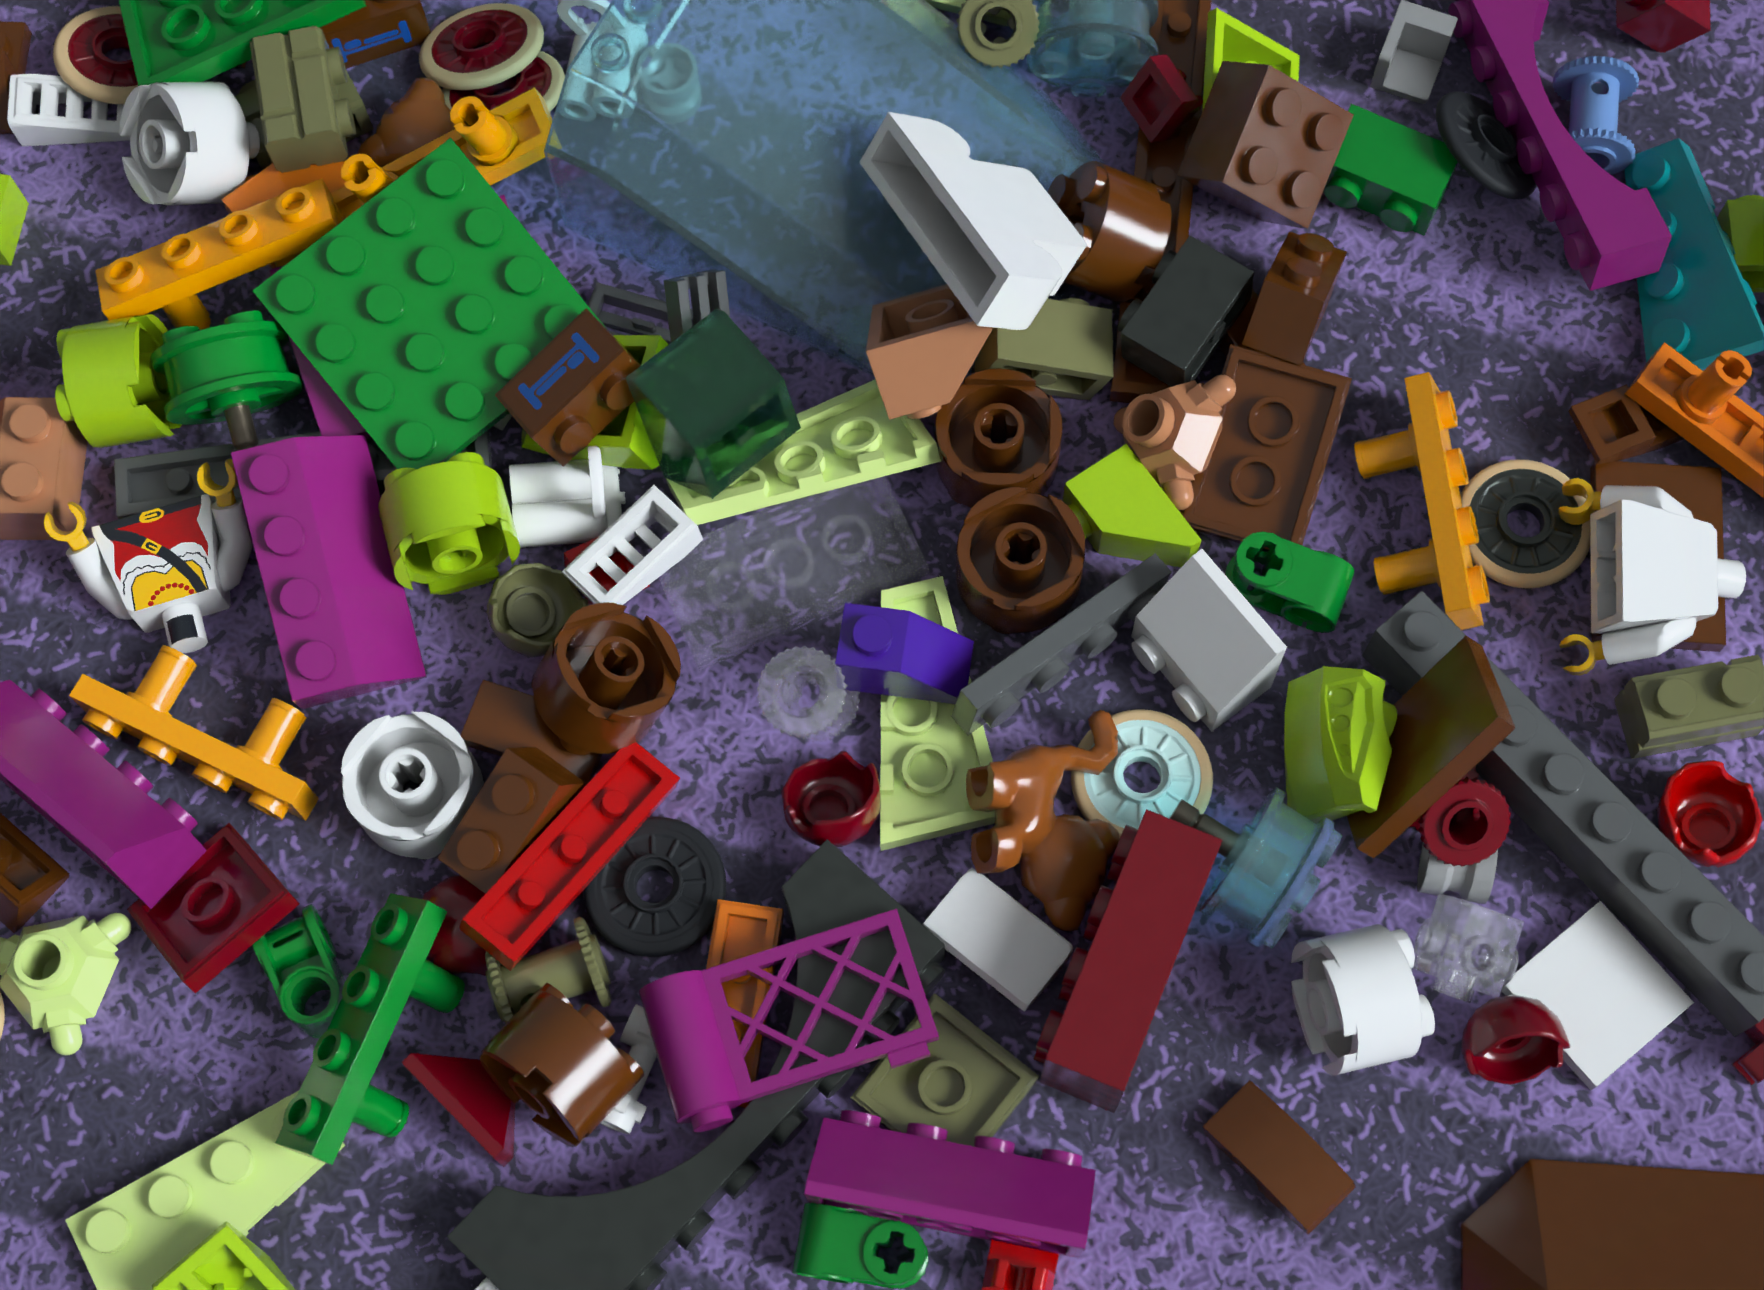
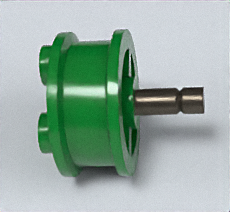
M255 310L233 314L224 320V325L202 330L197 326H184L169 330L161 335L163 345L158 347L150 356L153 370L165 375L171 400L164 406L167 421L181 425L227 421L233 447L237 451L255 447L258 444L251 414L279 406L293 399L303 390L300 376L289 372L282 348L289 341L288 334L278 322L264 321L262 312Z

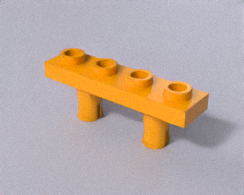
M534 87L489 111L480 99L467 96L457 101L450 111L451 121L455 124L454 130L395 161L380 167L367 154L359 153L352 155L341 167V177L345 181V187L331 193L339 223L449 138H452L490 186L565 148L544 98Z
M321 178L302 187L289 189L282 195L245 210L230 213L223 219L188 233L178 234L166 242L129 257L119 258L111 264L97 269L96 277L102 312L108 320L145 315L162 308L175 328L184 326H197L200 330L209 328L211 324L210 314L197 296V293L273 262L277 267L289 263L339 224L332 194Z
M1429 372L1406 377L1404 380L1412 423L1408 424V430L1355 442L1354 450L1358 469L1363 479L1417 466L1422 476L1432 539H1429V546L1375 557L1374 570L1378 587L1383 595L1437 583L1442 590L1445 612L1460 630L1483 626L1480 604L1489 603L1490 595L1482 565L1473 567L1469 545L1479 543V534L1471 506L1462 507L1459 486L1468 484V474L1460 447L1452 449L1448 429L1458 427L1454 401L1449 390L1440 392Z
M162 645L158 655L134 693L129 691L124 694L85 674L81 675L69 696L86 712L82 721L89 727L115 740L121 731L141 740L137 746L141 752L167 766H172L175 759L179 758L195 766L196 768L192 775L215 790L227 793L230 786L234 785L252 794L247 801L250 805L277 820L282 821L286 813L289 812L306 821L319 799L305 781L284 772L279 766L298 731L307 719L300 710L290 704L272 698L245 746L237 745L236 748L173 718L169 711L197 667V664L191 658L174 648Z

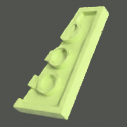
M872 380L669 470L664 475L680 509L695 524L700 525L941 462L937 443L920 419H909L905 415L889 420L876 380Z
M943 576L881 590V607L911 611L958 633ZM881 695L880 851L995 823V811L973 810L969 806L966 792L968 769L988 766L990 762H993L984 727L982 725L967 736L951 717L955 704Z
M299 1090L67 1218L65 1221L97 1290H152V1285L225 1221L246 1237L249 1234L248 1230L275 1206H280L326 1164L275 1143L283 1126L285 1110ZM344 1142L342 1143L340 1150L345 1146Z

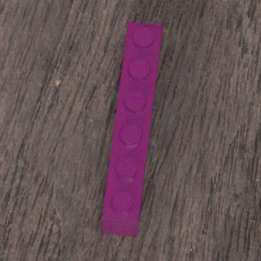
M1454 0L1449 5L1448 15L1458 17L1453 33L1457 38L1463 37L1471 53L1473 73L1480 83H1486L1493 97L1496 119L1503 124L1504 128L1508 127L1517 143L1516 152L1519 165L1526 175H1532L1540 191V204L1544 216L1549 222L1555 221L1564 239V252L1570 267L1575 271H1580L1589 291L1659 272L1672 235L1647 187L1633 190L1618 181L1590 158L1563 126L1543 88L1535 58L1534 42L1540 39L1549 0Z

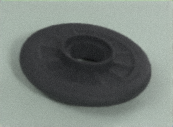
M1455 91L1445 94L1437 103L1436 122L1445 145L1456 161L1478 183L1497 195L1514 200L1530 196L1535 191L1537 185L1531 174L1526 175L1522 171L1517 159V143L1508 127L1504 128L1503 124L1496 119L1493 106L1469 93Z
M648 817L583 890L584 903L588 916L596 930L613 946L638 956H668L691 947L701 940L713 927L718 899L725 900L726 873L717 849L698 829L673 818ZM651 870L664 871L673 879V888L670 895L658 903L646 902L636 893L639 879Z

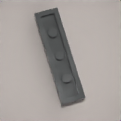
M1156 553L961 689L951 717L967 736L985 723L990 728L997 727L1019 708L1021 704L1019 699L1034 688L1040 693L1046 692L1069 671L1068 664L1084 653L1088 659H1091L1105 650L1116 638V630L1130 620L1135 622L1136 615L1167 583L1172 571Z

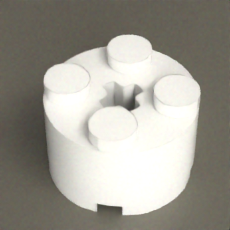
M156 82L150 85H140L131 91L122 110L120 137H130L131 157H122L124 170L136 194L143 201L150 204L170 206L223 203L221 199L244 183L249 159L255 158L259 152L260 139L255 125L246 122L239 102L229 87L223 82Z
M411 711L412 714L395 717L386 715L367 724L355 735L348 745L342 758L341 766L343 797L350 813L369 837L380 847L400 856L430 859L442 852L483 787L484 781L481 770L461 735L442 718L427 712ZM410 780L417 784L422 783L415 790L410 788L407 790L403 789Z
M1376 924L1302 941L1295 945L1291 963L1303 961V979L1291 981L1293 1000L1306 1043L1312 1054L1325 1052L1331 1063L1322 1067L1327 1074L1335 1076L1413 1057L1419 1050L1421 1038L1434 1033L1435 1019L1433 1010L1428 999L1422 994L1418 995L1411 970L1415 963L1414 949L1408 934L1403 929L1389 931L1383 925Z

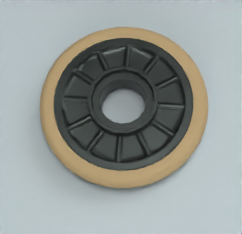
M1507 460L1481 470L1468 482L1460 494L1462 507L1471 506L1478 528L1479 543L1469 545L1473 565H1482L1487 577L1501 584L1516 588H1540L1563 580L1580 566L1589 551L1590 520L1580 525L1566 523L1561 519L1558 508L1562 506L1580 507L1586 502V499L1582 496L1563 495L1562 486L1570 478L1559 470L1541 462ZM1514 510L1529 511L1538 519L1540 533L1533 537L1518 536L1508 526L1507 515Z

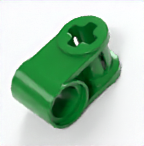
M1264 531L1252 533L1244 538L1237 548L1235 556L1232 557L1225 568L1226 577L1251 606L1284 617L1290 623L1300 627L1303 621L1307 622L1306 629L1319 633H1330L1335 630L1355 572L1350 563L1334 554L1312 550L1281 538L1274 533ZM1264 547L1269 548L1267 553L1262 551ZM1254 562H1259L1263 565L1262 575L1264 576H1259L1253 572L1255 568ZM1249 585L1254 587L1252 591L1247 589Z
M310 904L302 908V916L268 931L253 944V948L265 974L273 985L281 1008L286 1016L304 1033L319 1039L327 1031L342 999L345 979L337 963L336 950L326 926L314 905ZM321 990H330L331 997L327 1007L319 1014L305 1015V1005L310 996Z
M804 1203L792 1273L838 1283L853 1284V1282L891 1289H905L912 1286L925 1274L928 1266V1249L920 1234L911 1225L901 1221L867 1216L862 1212L817 1203ZM895 1237H902L906 1249L914 1253V1259L912 1263H901L897 1274H890L888 1264L878 1257L880 1248H891Z

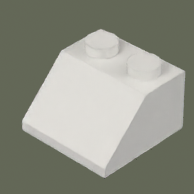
M1203 549L1195 553L1136 615L1131 635L1135 640L1131 644L1132 649L1142 665L1153 674L1160 670L1174 686L1175 690L1172 691V696L1180 710L1193 722L1201 718L1211 732L1271 688L1287 649L1282 640Z

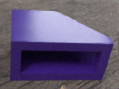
M845 603L835 661L837 687L842 690L956 704L960 690L969 683L974 641L911 611Z

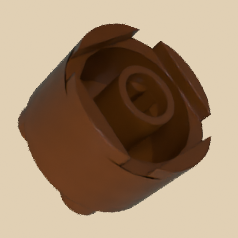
M1098 161L1084 163L1069 177L1063 174L1058 175L1051 183L1047 193L1087 243L1086 248L1065 278L1064 283L1114 302H1124L1134 297L1144 286L1136 283V279L1145 266L1153 270L1156 269L1168 241L1172 212L1170 203L1161 200L1159 195L1165 191L1158 185Z
M1001 368L987 369L965 378L964 384L960 385L952 401L941 405V409L937 412L935 442L937 443L941 462L936 463L939 477L950 497L957 503L972 508L985 496L1005 488H1028V492L1044 496L1055 478L1059 463L1063 426L1061 412L1057 403L1051 395L1049 398L1043 390L1036 386L1034 379L1019 371ZM991 440H1003L1004 443L997 444L993 443Z
M1011 487L995 491L982 498L967 514L957 540L956 582L960 596L967 608L979 620L1001 634L1033 632L1058 621L1071 608L1079 594L1085 559V536L1082 526L1068 505L1050 494L1046 497L1028 492V488ZM1016 557L1018 561L1011 562L1009 558Z
M604 602L585 606L569 617L539 663L531 681L536 707L543 721L559 737L562 746L570 753L580 756L591 752L610 754L616 753L619 749L635 742L639 743L648 734L672 699L677 680L680 677V656L670 635L658 622L646 615L642 621L633 615L625 613L624 611L627 606L616 603Z
M545 983L488 1041V1044L479 1056L483 1068L498 1088L515 1105L521 1099L537 1113L532 1119L534 1123L549 1135L570 1147H577L584 1138L588 1137L644 1077V1071L640 1065L625 1051L615 1048L608 1040L615 1033L614 1027L597 1009L589 1004H584L579 1011L575 1010L569 1000L558 989L548 983Z

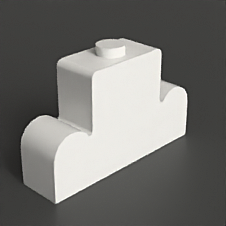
M888 112L859 163L977 326L1013 330L1027 329L1049 295L1054 296L1086 248L1087 243L1029 170L1021 167L973 160L969 158L970 147L967 142L950 127L927 118Z

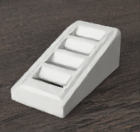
M14 74L10 76L7 120L10 129L21 146L130 141V137H120V119L124 104H117V121L107 120L108 103L96 101L78 93L61 76L43 74ZM84 102H92L91 119L83 118ZM66 103L65 117L58 116V104ZM36 105H40V115L36 114Z
M653 485L562 572L593 604L609 602L623 605L687 556L703 538L697 524ZM656 521L670 533L662 541L648 528ZM637 536L652 549L645 557L629 543ZM617 551L635 566L627 574L609 558ZM597 566L601 567L617 583L609 591L589 574Z

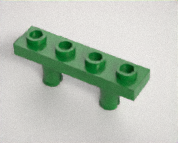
M390 893L385 906L377 913L372 922L371 936L356 968L348 975L343 985L342 999L331 1023L315 1045L313 1062L301 1088L285 1110L283 1126L276 1139V1144L304 1156L333 1165L352 1122L387 1138L397 1136L403 1129L409 1115L408 1104L369 1083L408 997L442 1013L453 1011L462 999L465 988L463 979L426 960L447 914L446 910L428 900Z

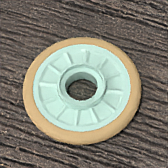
M1145 709L1127 710L1111 715L1118 731V754L1099 775L1071 771L1072 792L1083 816L1087 821L1100 819L1110 823L1118 831L1119 837H1121L1126 824L1137 829L1139 828L1146 809L1170 818L1181 799L1199 809L1200 814H1203L1210 801L1213 787L1211 762L1204 745L1197 735L1176 718L1161 712ZM1091 729L1083 737L1078 747L1089 750L1095 745ZM1135 762L1149 763L1158 771L1160 784L1149 793H1138L1127 786L1124 781L1123 772L1129 765Z

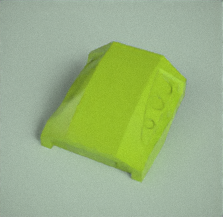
M1323 666L1288 682L1284 723V759L1287 814L1290 830L1308 835L1311 833L1312 827L1361 810L1367 813L1377 811L1392 753L1389 737L1394 730L1397 720L1396 707L1383 700L1386 680L1364 669Z

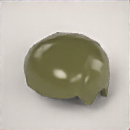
M541 563L514 565L493 584L487 603V616L490 627L505 647L528 658L542 657L569 617L577 610L588 606V599L582 598L576 586L564 576L562 570L552 569L550 566Z

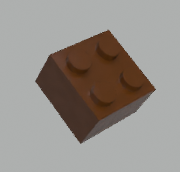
M1222 61L1177 176L1258 220L1308 229L1354 115L1271 65Z

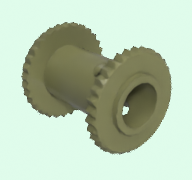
M966 0L961 5L962 10L958 12L959 18L956 20L958 23L956 30L959 32L957 37L961 39L960 45L964 46V52L969 53V57L974 58L975 62H981L982 65H989L992 68L996 66L1002 68L1004 65L1010 67L1012 63L1017 64L1018 60H1024L1025 55L1030 54V49L1035 47L1034 42L1038 40L1037 34L1040 32L1038 26L1041 22L1037 19L1039 13L1036 12V6L1032 4V0ZM1003 9L1011 16L1007 24L1013 30L1012 34L1007 40L998 36L993 42H990L983 36L987 27L981 20L987 11L990 14L996 15Z
M581 917L573 919L578 939L524 957L511 971L487 951L485 952L486 978L493 1002L502 1022L505 1021L507 1023L545 983L554 986L567 999L595 990L602 1007L610 1006L612 998L608 986L611 984L609 972L596 935L590 933L585 919Z

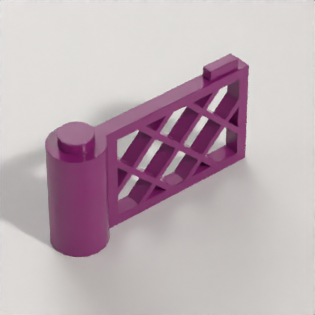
M897 909L702 971L691 970L668 975L645 985L639 990V996L676 1122L679 1124L691 1123L694 1132L708 1131L733 1121L731 1110L742 1103L884 1057L888 1058L891 1069L930 1057L927 1044L939 1040V1035ZM889 930L896 955L884 977L850 961L861 938ZM847 943L841 956L829 950V948ZM815 954L836 965L819 998L785 981L798 958ZM783 963L777 976L763 970ZM899 967H901L908 989L892 982ZM844 970L878 986L862 1020L827 1003ZM749 974L771 985L753 1019L728 1006L721 983ZM780 990L814 1007L797 1040L763 1024ZM888 991L913 1004L920 1028L892 1036L870 1023ZM822 1012L857 1029L844 1053L827 1057L805 1046ZM733 1020L748 1027L741 1043H739ZM757 1033L791 1049L780 1073L751 1082L744 1058ZM865 1034L879 1040L878 1042L858 1048ZM800 1054L814 1061L813 1063L793 1069Z

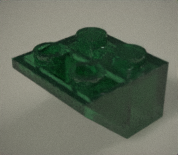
M719 309L712 311L626 377L664 478L712 499L801 428L784 378L725 311Z

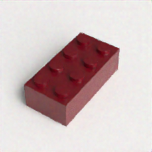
M1147 809L1138 829L1126 824L1111 861L1113 863L1107 879L1117 882L1113 890L1101 885L1087 920L1088 924L1083 938L1092 941L1090 950L1087 951L1076 947L1062 981L1063 986L1058 998L1068 1002L1065 1012L1062 1014L1051 1009L1036 1046L1037 1051L1033 1060L1044 1064L1040 1083L1115 1113L1223 839Z

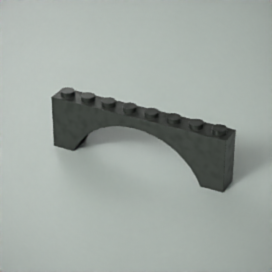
M828 839L782 886L784 900L794 926L796 940L897 909L925 995L943 977L946 970L939 964L945 959V944ZM889 930L861 938L850 961L884 977L896 955ZM847 943L829 948V950L841 956ZM815 954L798 958L797 987L819 998L836 965ZM899 967L892 982L908 989L901 967ZM844 970L827 1003L862 1020L878 986ZM887 991L870 1024L891 1034L900 1022V1018L894 1012L906 1000ZM795 998L786 1036L797 1040L814 1007ZM822 1012L805 1046L827 1057L841 1054L846 1051L857 1029ZM865 1034L858 1048L866 1043L872 1044L879 1040ZM782 1045L768 1077L780 1073L791 1049ZM800 1054L793 1069L813 1063L814 1061ZM853 1067L752 1100L739 1117L720 1136L692 1158L662 1175L634 1186L608 1193L585 1196H545L523 1193L496 1185L454 1228L447 1238L499 1290H654L667 1273L660 1264L678 1245L685 1251H688L706 1234L715 1221L708 1214L710 1210L726 1193L734 1200L738 1198L760 1174L762 1169L755 1162L773 1143L780 1149L788 1145L803 1129L809 1119L802 1111L820 1092L827 1099L832 1097L850 1078L855 1068Z

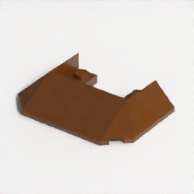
M1530 1159L1486 1202L1461 1223V1290H1764V1175Z

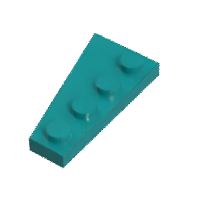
M1680 138L1635 154L1633 162L1624 169L1626 185L1633 190L1647 187L1672 235L1659 272L1637 278L1646 363L1664 342L1701 370L1706 369L1722 352L1727 350L1736 351L1744 357L1764 351V325L1755 307L1758 303L1749 283L1743 279L1733 256L1736 252L1728 234L1721 229L1714 212L1716 206L1691 148Z

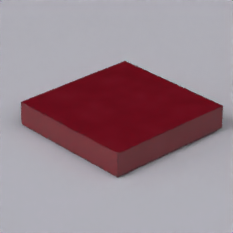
M230 823L225 825L202 845L207 851L152 909L140 899L127 908L128 912L176 974L195 994L300 904Z

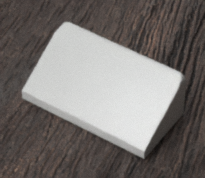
M974 868L969 869L959 879L923 923L924 927L945 944V949L1024 1012L1057 977L1073 952V946L1069 941L982 873H977Z

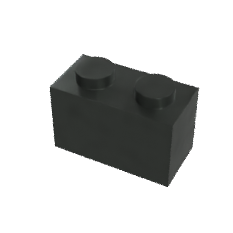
M1190 235L1178 253L1170 250L1162 258L1152 278V283L1155 285L1144 301L1136 298L1124 312L1118 325V331L1121 332L1122 358L1171 387L1195 380L1252 298L1254 272Z

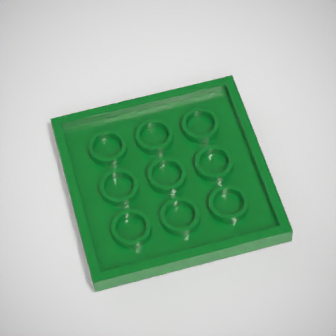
M452 138L445 141L252 290L397 469H419L431 464L447 462L451 457L460 453L507 416L509 411L495 394L585 308L603 325Z

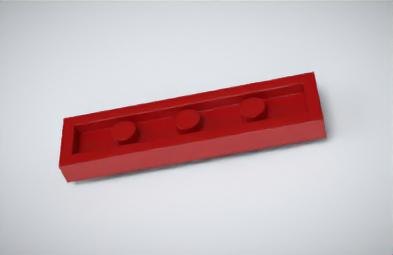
M637 742L619 749L464 916L459 929L511 971L675 789L680 777Z

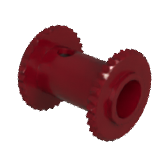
M1476 766L1409 826L1415 827L1422 834L1420 839L1424 842L1425 849L1429 850V854L1435 856L1436 860L1443 861L1444 864L1460 865L1463 867L1480 863L1484 859H1488L1490 855L1494 854L1502 846V842L1506 839V835L1509 832L1511 813L1508 811L1509 804L1506 802V797L1501 795V791L1496 789L1492 783L1488 784L1485 780L1480 781L1478 779L1479 773L1475 770Z

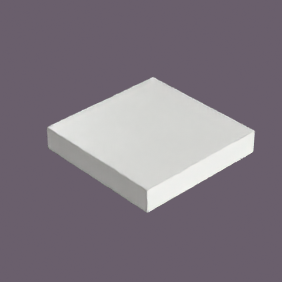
M1601 901L1499 987L1506 996L1514 994L1538 999L1558 1016L1571 1045L1568 1049L1563 1048V1060L1590 1090L1600 1085L1694 1003Z

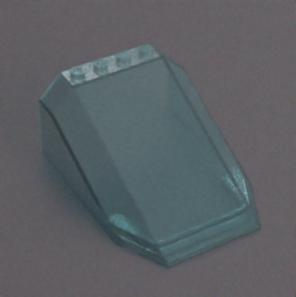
M612 0L567 68L544 149L565 228L670 279L709 269L725 270L730 308L873 377L874 374L866 353L872 306L947 284L859 163L888 112L927 118L950 127L960 134L969 145V158L977 161L1025 168L1033 173L1047 192L1051 183L1058 175L1063 174L1069 177L1078 167L1089 161L1105 163L1045 91L1011 65L1010 67L1004 65L1002 68L998 66L992 68L990 65L984 66L982 62L977 63L975 58H970V53L965 52V47L960 45L961 39L958 38L959 31L956 29L958 25L925 0ZM1063 282L1054 296L1049 295L1048 299L1062 300L1070 285ZM975 361L965 378L975 373Z

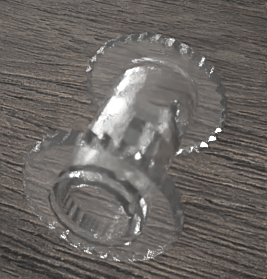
M795 646L792 650L787 648L785 652H779L777 657H772L771 662L766 664L765 670L761 671L762 677L758 679L759 686L757 691L759 694L757 699L760 701L759 707L762 709V715L767 717V722L772 723L774 729H779L782 734L788 733L790 737L795 735L796 738L802 737L804 741L811 740L814 743L819 740L823 743L826 739L832 740L834 736L839 737L841 732H846L847 727L852 725V720L856 718V712L859 710L858 704L861 700L858 696L860 692L846 690L848 686L844 682L846 676L841 674L842 668L836 666V658L831 659V655H825L823 650L817 651L815 647L808 649L806 646L802 648ZM808 683L815 686L819 685L820 694L817 702L812 707L801 708L800 698L802 697V689Z

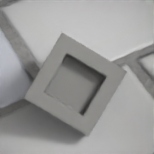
M1401 0L1380 53L1370 87L1420 104L1427 103L1458 17Z

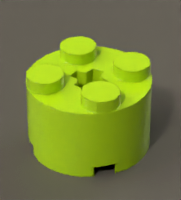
M153 314L77 325L72 328L59 330L57 333L56 342L58 353L62 360L64 384H59L56 387L55 401L57 409L64 421L75 420L80 432L92 447L105 448L175 435L170 429L181 428L182 426L181 424L171 423L166 419L164 406L171 400L164 374L153 370L150 360L151 354L163 345L161 335L168 331L162 321Z
M474 452L459 453L451 457L447 462L431 464L419 469L400 468L392 471L385 477V492L380 498L378 509L394 575L403 587L413 590L411 583L413 581L428 584L430 594H452L491 582L500 576L497 567L508 556H510L512 564L518 558L520 544L502 479L495 470L485 465L480 454Z

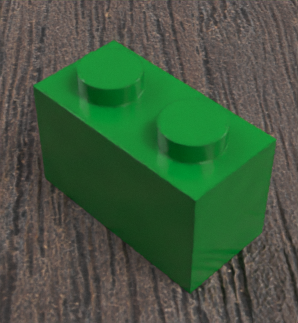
M1351 104L1348 112L1354 116L1323 193L1329 201L1343 208L1357 207L1380 217L1381 221L1393 230L1400 232L1414 231L1425 236L1453 178L1458 162L1444 142Z

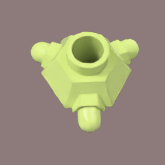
M111 913L98 922L94 919L88 921L82 915L23 927L20 936L15 934L8 939L0 937V988L32 1029L42 1028L43 1033H50L52 1047L60 1055H72L80 1049L82 1045L80 1025H85L87 1018H92L96 1015L119 962L118 957L114 954L118 951L116 945L125 940L131 932V922L122 913Z

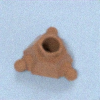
M1217 375L1205 384L1203 382L1197 384L1193 380L1152 394H1142L1136 397L1128 407L1119 409L1114 415V427L1123 434L1124 443H1127L1178 510L1187 509L1192 504L1194 492L1191 481L1195 480V474L1207 469L1222 431L1223 418L1219 413L1222 411V406L1235 396L1236 384L1227 375Z

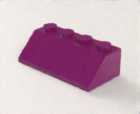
M366 436L292 437L231 452L292 701L301 709H306L426 678L425 667L405 588L395 578L378 509L381 494Z
M11 680L0 682V780L152 909L207 851L191 833L198 825V822L170 797L160 806L148 796L147 793L154 786L127 761L124 760L117 768L103 758L110 749L83 724H80L72 732L60 721L67 713L41 689L38 688L29 696Z
M841 1110L840 1120L823 1119L805 1185L804 1195L809 1203L846 1208L862 1212L867 1216L901 1221L912 1226L989 1241L992 1239L1079 1258L1086 1249L1096 1170L1081 1167L1083 1158L1081 1155L1054 1149H1042L1041 1159L1014 1154L1015 1143L987 1136H975L973 1146L946 1141L948 1130L920 1123H908L906 1133L880 1128L881 1117L852 1110Z

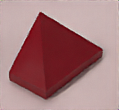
M410 1053L401 1062L499 1164L504 1167L514 1158L515 1104L490 1078L483 1068L480 1059Z

